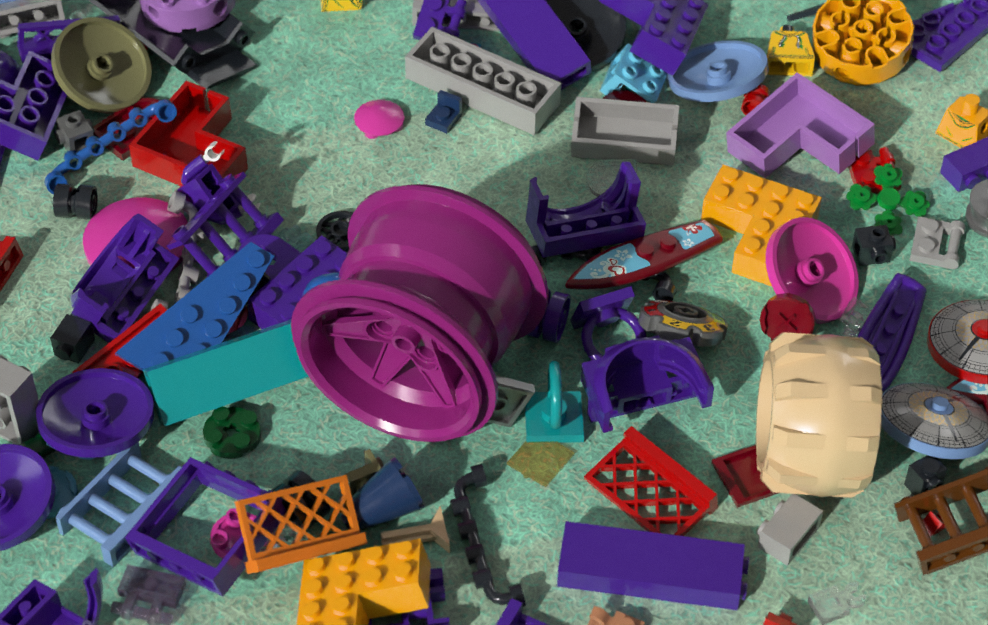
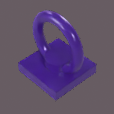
M631 286L579 302L570 322L574 330L583 327L581 341L585 353L591 360L603 357L593 344L592 333L595 326L604 327L621 319L631 326L636 339L647 337L645 329L638 323V318L627 310L635 297Z

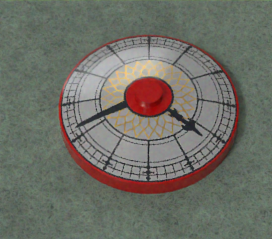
M964 300L946 306L933 317L929 325L927 345L931 356L941 368L960 379L979 384H988V300Z

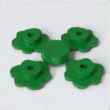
M886 163L884 167L877 166L874 169V175L876 176L874 181L883 188L877 197L871 192L869 186L862 187L859 184H853L850 187V192L846 194L847 200L850 201V207L854 210H860L861 208L869 210L871 205L877 200L878 204L886 210L883 211L882 215L877 214L874 220L876 223L874 226L887 225L890 235H899L903 231L900 225L902 219L899 216H895L890 210L896 209L900 204L902 208H905L907 215L914 214L917 217H923L926 214V209L930 207V202L926 200V194L922 191H916L915 193L907 191L905 196L900 199V194L894 189V186L899 187L902 181L900 178L903 173L899 168H893L889 163Z

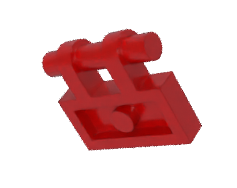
M888 147L879 149L880 157H874L872 150H867L860 157L855 155V161L848 167L854 184H859L862 187L869 186L874 194H878L883 189L881 185L876 184L874 181L876 177L874 169L877 166L884 167L886 163L891 164L895 168L896 160ZM901 185L899 187L894 186V189L897 191L900 190Z

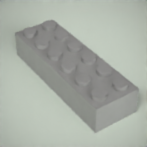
M431 27L405 56V76L407 79L436 92L443 90L462 98L463 104L532 135H535L560 105V82L434 27Z

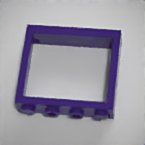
M190 457L124 538L138 556L224 597L246 568L245 562L248 561L243 536L238 539L216 568L156 539L201 484L236 500L274 491L263 490L251 480L243 481L228 470H218L208 461L203 463ZM277 497L271 509L284 517L286 509L282 503L283 499ZM265 500V501H261V502L264 503L265 505H267V503H268L269 500ZM253 503L248 504L256 509L261 510V512L253 520V522L257 523L263 510ZM268 514L261 527L273 534L280 521ZM259 532L253 540L256 553L259 552L268 540L267 537Z

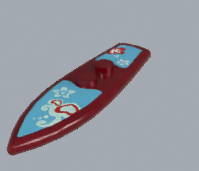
M705 219L638 237L611 247L586 261L570 276L565 283V287L567 289L580 290L603 289L636 282L670 269L721 244L723 237L719 230Z

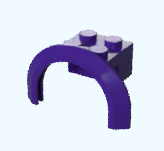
M95 568L83 580L88 594V607L85 619L64 608L56 590L34 579L0 613V625H97L103 600V584L99 570Z

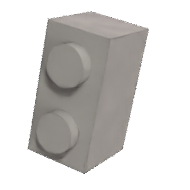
M791 494L786 502L784 500L779 502L770 521L764 520L757 532V535L760 536L758 548L788 566L820 527L823 510L798 495Z

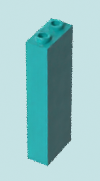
M291 320L143 369L160 424L163 426L309 377L297 354L291 332Z

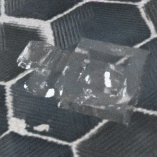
M856 297L851 299L839 319L845 326L838 336L855 337L856 334H859L872 309Z

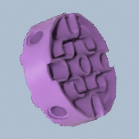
M139 0L144 17L154 26L169 32L181 33L182 29L196 28L197 31L214 26L227 17L233 10L236 0Z

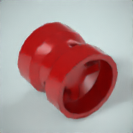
M760 84L744 94L741 106L744 115L750 113L770 96L767 86Z

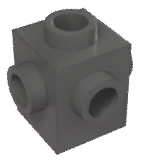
M80 110L56 118L57 130L54 131L59 145L63 144L67 151L74 150L79 152L85 148L86 140L93 136L94 127L90 119H85Z

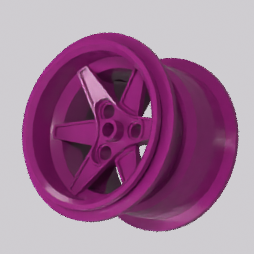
M426 184L393 186L376 191L361 201L350 219L348 226L349 251L340 268L339 280L329 281L310 289L302 296L293 311L291 332L299 360L312 382L330 401L353 418L378 431L399 438L421 442L446 441L469 435L482 428L489 421L497 405L498 384L492 366L503 357L513 341L532 332L545 314L549 297L545 274L534 250L520 231L500 213L471 196L449 188Z

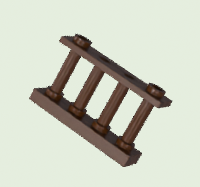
M988 467L983 471L924 493L904 497L899 502L894 503L898 521L902 522L909 519L921 544L922 549L916 551V555L923 575L988 552V517L976 495L988 490ZM965 499L979 528L968 533H961L949 504ZM935 509L938 510L950 536L949 540L938 544H933L920 516Z

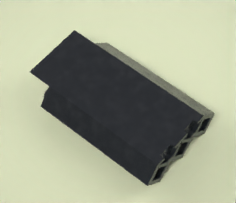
M89 0L108 16L118 15L120 24L130 30L136 38L197 84L206 88V90L259 67L240 52L250 42L255 32L230 13L224 20L208 29L197 31L196 28L182 29V33L169 32L154 26L144 17L139 0Z

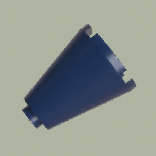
M395 457L390 459L352 496L360 531L425 508L410 477L404 472L402 473L400 469L403 467ZM340 514L342 521L349 530L347 516Z

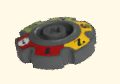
M669 300L645 302V306H641L638 318L639 325L646 331L654 333L655 336L659 335L660 338L670 341L690 337L693 345L700 347L721 344L722 340H725L728 328L725 319L710 312L708 309L689 303Z

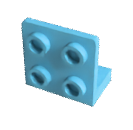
M628 43L612 60L600 92L607 95L614 89L618 91L624 84L648 102L655 103L664 84L667 72L630 52L632 45Z

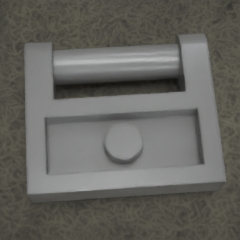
M918 216L909 261L953 270L958 268L960 261L958 251L961 236L965 233V224L957 220L949 223ZM942 233L950 235L948 250L945 255L939 254Z

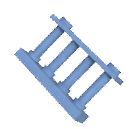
M139 442L117 453V456L68 505L63 506L55 517L59 533L63 536L74 526L102 544L101 550L104 562L112 567L132 549L124 537L182 468L178 466L169 474H165L141 459ZM133 467L160 485L153 493L147 494L122 479V477ZM114 487L141 505L133 513L127 514L102 497ZM94 506L121 523V525L114 533L107 534L82 517Z

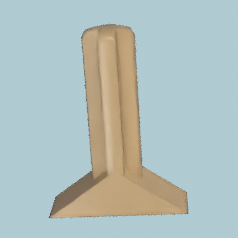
M441 506L437 510L431 524L382 532V545L420 538L422 543L434 541L450 553V543Z

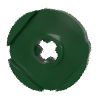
M222 406L214 409L212 415L206 420L203 427V437L205 444L214 455L225 459H236L242 457L243 453L248 452L250 449L253 451L258 446L261 439V428L254 411L240 407L226 408ZM236 429L239 433H234L232 437H229L226 431Z

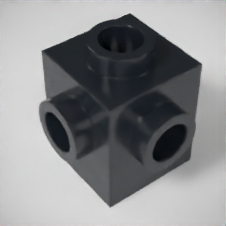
M887 225L855 228L852 248L858 265L890 262L892 251L896 249V241L894 235H890Z

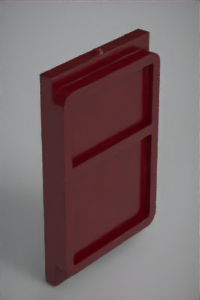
M756 445L712 459L711 461L737 508L778 494L771 492L760 479L761 472L757 469Z

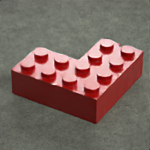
M185 81L169 99L177 109L175 119L171 122H162L155 115L129 144L133 167L179 186L183 185L181 177L185 166L200 154L205 155V150L214 141L218 142L212 148L214 153L219 154L222 150L225 151L217 161H209L208 163L214 165L222 178L229 174L234 176L241 172L245 173L248 170L246 147L218 136L232 120L230 98L212 90H209L206 95V88L189 81Z

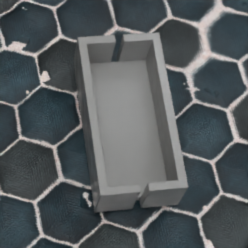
M576 97L571 157L674 165L679 105Z

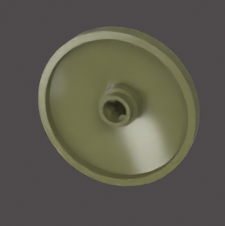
M99 17L76 20L60 33L53 45L51 64L54 76L62 90L82 107L100 113H114L136 103L142 98L149 87L151 63L145 47L130 30L115 21Z

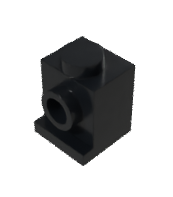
M926 455L909 465L904 485L914 496L944 485L943 481L947 468L937 457Z

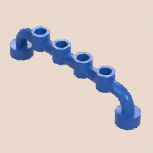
M163 99L147 106L143 110L141 108H133L129 112L128 120L121 124L119 122L110 123L107 128L108 133L100 138L96 136L89 137L86 140V147L79 152L74 150L66 152L64 162L55 167L45 177L44 182L47 190L54 194L57 183L67 184L63 174L69 170H78L81 168L82 162L90 156L101 155L104 147L113 141H122L126 137V133L134 127L145 126L148 118L154 114L162 122H171L177 115L176 107L170 100ZM138 115H141L140 119L135 120ZM115 130H120L117 134H113ZM94 144H98L96 148H92ZM77 158L74 162H70L71 159Z

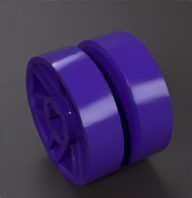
M548 289L549 297L545 314L538 326L527 336L538 338L542 333L543 340L558 343L568 320L571 296L570 294L555 291L551 297V290Z

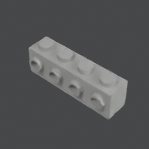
M17 0L0 4V38L11 36L12 33L18 32V23L65 20L61 0Z

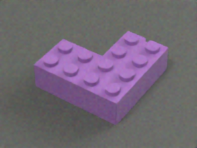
M797 72L726 132L728 153L764 178H767L800 148L838 174H841L855 161V155L860 157L875 144V124Z

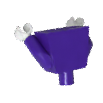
M217 141L212 142L207 147L205 155L200 154L185 166L181 177L183 185L177 189L178 192L186 195L185 200L192 203L198 211L221 187L219 183L223 178L214 165L208 163L209 161H217L225 151L222 150L219 154L213 152L212 148L218 143ZM231 194L222 202L236 219L242 217L243 213L246 212L242 206H239L240 204ZM249 194L247 197L253 202L256 194ZM261 203L255 205L257 209H259ZM216 211L207 219L219 225L226 224Z

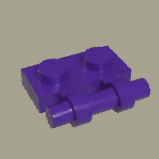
M424 0L413 32V39L420 40L431 27L458 38L460 33L458 29L461 20L465 18L467 1L457 0L456 6L451 7L449 6L451 0ZM445 17H452L450 25L444 27Z

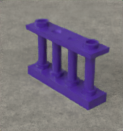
M244 172L234 176L229 174L219 183L221 187L185 226H180L172 233L173 239L167 245L169 250L183 245L208 273L207 277L233 257L244 241L256 235H271L284 221L278 212L268 216L266 214L262 215L239 188L238 185L247 176ZM230 194L254 220L253 225L255 227L252 231L247 232L222 203ZM214 211L218 213L239 238L238 242L240 244L236 248L232 249L207 221ZM198 228L202 230L222 253L224 262L220 266H215L191 238Z

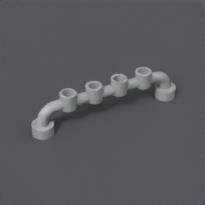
M174 191L170 197L167 210L176 214L183 210L189 215L190 221L198 212L197 208L185 200V194ZM198 228L191 238L197 243V240L202 241L205 234ZM185 247L181 254L183 261L178 274L179 286L174 297L175 302H178L191 291L189 289L190 283L195 284L199 276V269L193 267V262H198ZM155 299L150 311L160 303L168 310V302Z

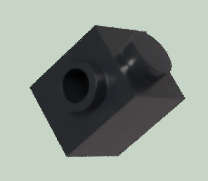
M66 314L50 337L55 356L78 364L95 341L92 323Z

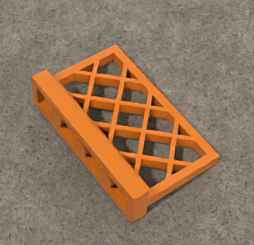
M347 475L234 501L248 561L245 562L247 574L368 544L365 532L360 533ZM339 483L342 496L338 503L326 496L331 484ZM323 487L321 492L316 488ZM306 490L317 496L311 510L299 502ZM294 493H296V495H295L294 498H292L291 496H289V494H294ZM277 497H282L291 503L284 517L271 509ZM269 500L267 505H265L261 501ZM322 500L334 508L328 521L316 514ZM253 503L263 510L257 523L247 517L245 505ZM295 507L307 514L301 528L289 521ZM339 512L347 516L349 530L341 531L332 525ZM268 514L280 521L274 535L261 527ZM312 519L325 526L317 538L306 532ZM285 525L298 533L290 545L279 539ZM329 530L334 532L333 534L327 535ZM259 532L270 539V542L265 551L256 553L253 540ZM302 537L307 539L306 541L300 542ZM275 543L280 546L278 548L272 549Z

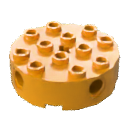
M827 0L817 11L813 23L812 44L815 60L825 73L840 82L856 86L881 83L897 75L908 63L913 47L914 27L912 19L900 0Z

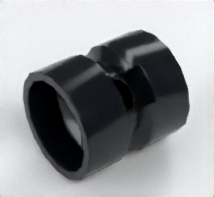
M57 183L53 195V212L55 217L72 218L73 215H76L78 219L91 220L96 214L98 206L96 186L79 185L78 188H75L73 184Z

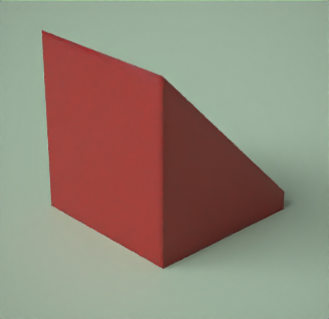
M930 511L923 519L930 537L946 528L938 512Z

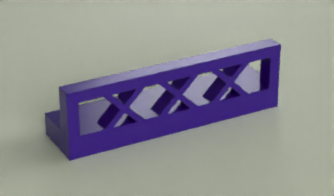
M118 15L99 17L109 19L120 24V19ZM79 19L18 23L17 47L22 63H24L29 50L51 60L52 48L59 35L52 36L49 33L55 29L64 30L69 24ZM36 31L38 33L34 37L24 38V32Z

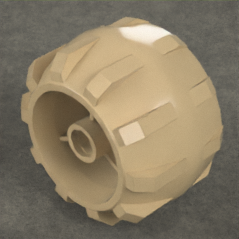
M782 332L769 343V350L765 352L757 399L756 461L757 469L761 472L760 479L771 492L804 494L818 497L852 498L862 493L870 484L880 439L882 386L879 356L873 348L874 346L865 339L833 334L815 335Z

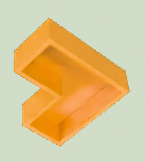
M722 165L703 199L701 220L705 219L715 225L744 234L734 252L731 273L772 286L766 269V248L772 233L779 226L795 218L808 217L817 220L822 197Z
M421 539L304 560L296 625H369V619L429 608L431 563Z

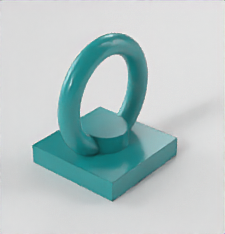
M551 361L548 365L547 392H535L525 406L526 443L584 442L581 391H562L561 368L557 361Z

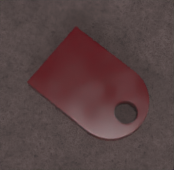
M140 98L133 105L114 112L94 125L93 136L100 138L108 133V125L112 122H119L121 124L128 120L129 112L133 108H141L143 110L160 100ZM138 115L135 120L140 119L141 115ZM153 115V116H151L150 118H148L147 124L151 121V119H152L155 115ZM145 126L134 127L126 133V137L122 141H113L106 148L124 161L131 156L129 144ZM115 130L113 134H117L120 130Z

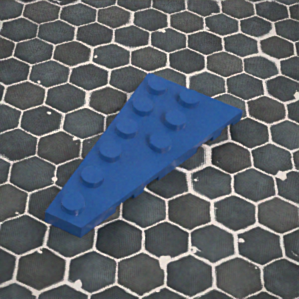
M252 242L248 243L115 352V355L143 371V369L222 343L274 258V255Z

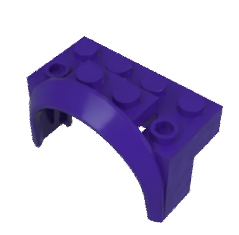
M624 161L621 163L616 179L604 193L585 204L572 208H548L549 196L542 195L537 185V177L530 179L525 221L543 258L624 243L644 236L646 222L637 207L641 181L630 162Z
M140 213L134 215L106 245L75 286L70 295L73 308L70 315L90 321L93 332L108 343L132 326L180 259L157 243L164 230ZM117 256H122L127 261L132 263L135 266V269L126 264L121 259H119Z

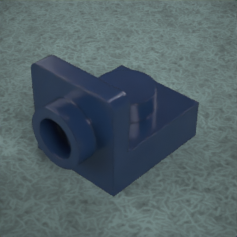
M440 90L437 94L438 103L425 118V125L448 134L462 116V98Z

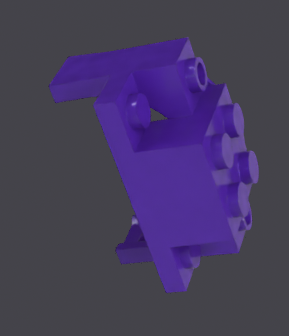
M659 335L633 339L605 348V355L600 359H592L582 363L581 382L588 396L587 415L591 423L599 422L603 433L613 431L610 418L697 397L702 408L712 406L714 385L705 371L690 337L671 341L661 339ZM666 371L676 374V376L668 378Z

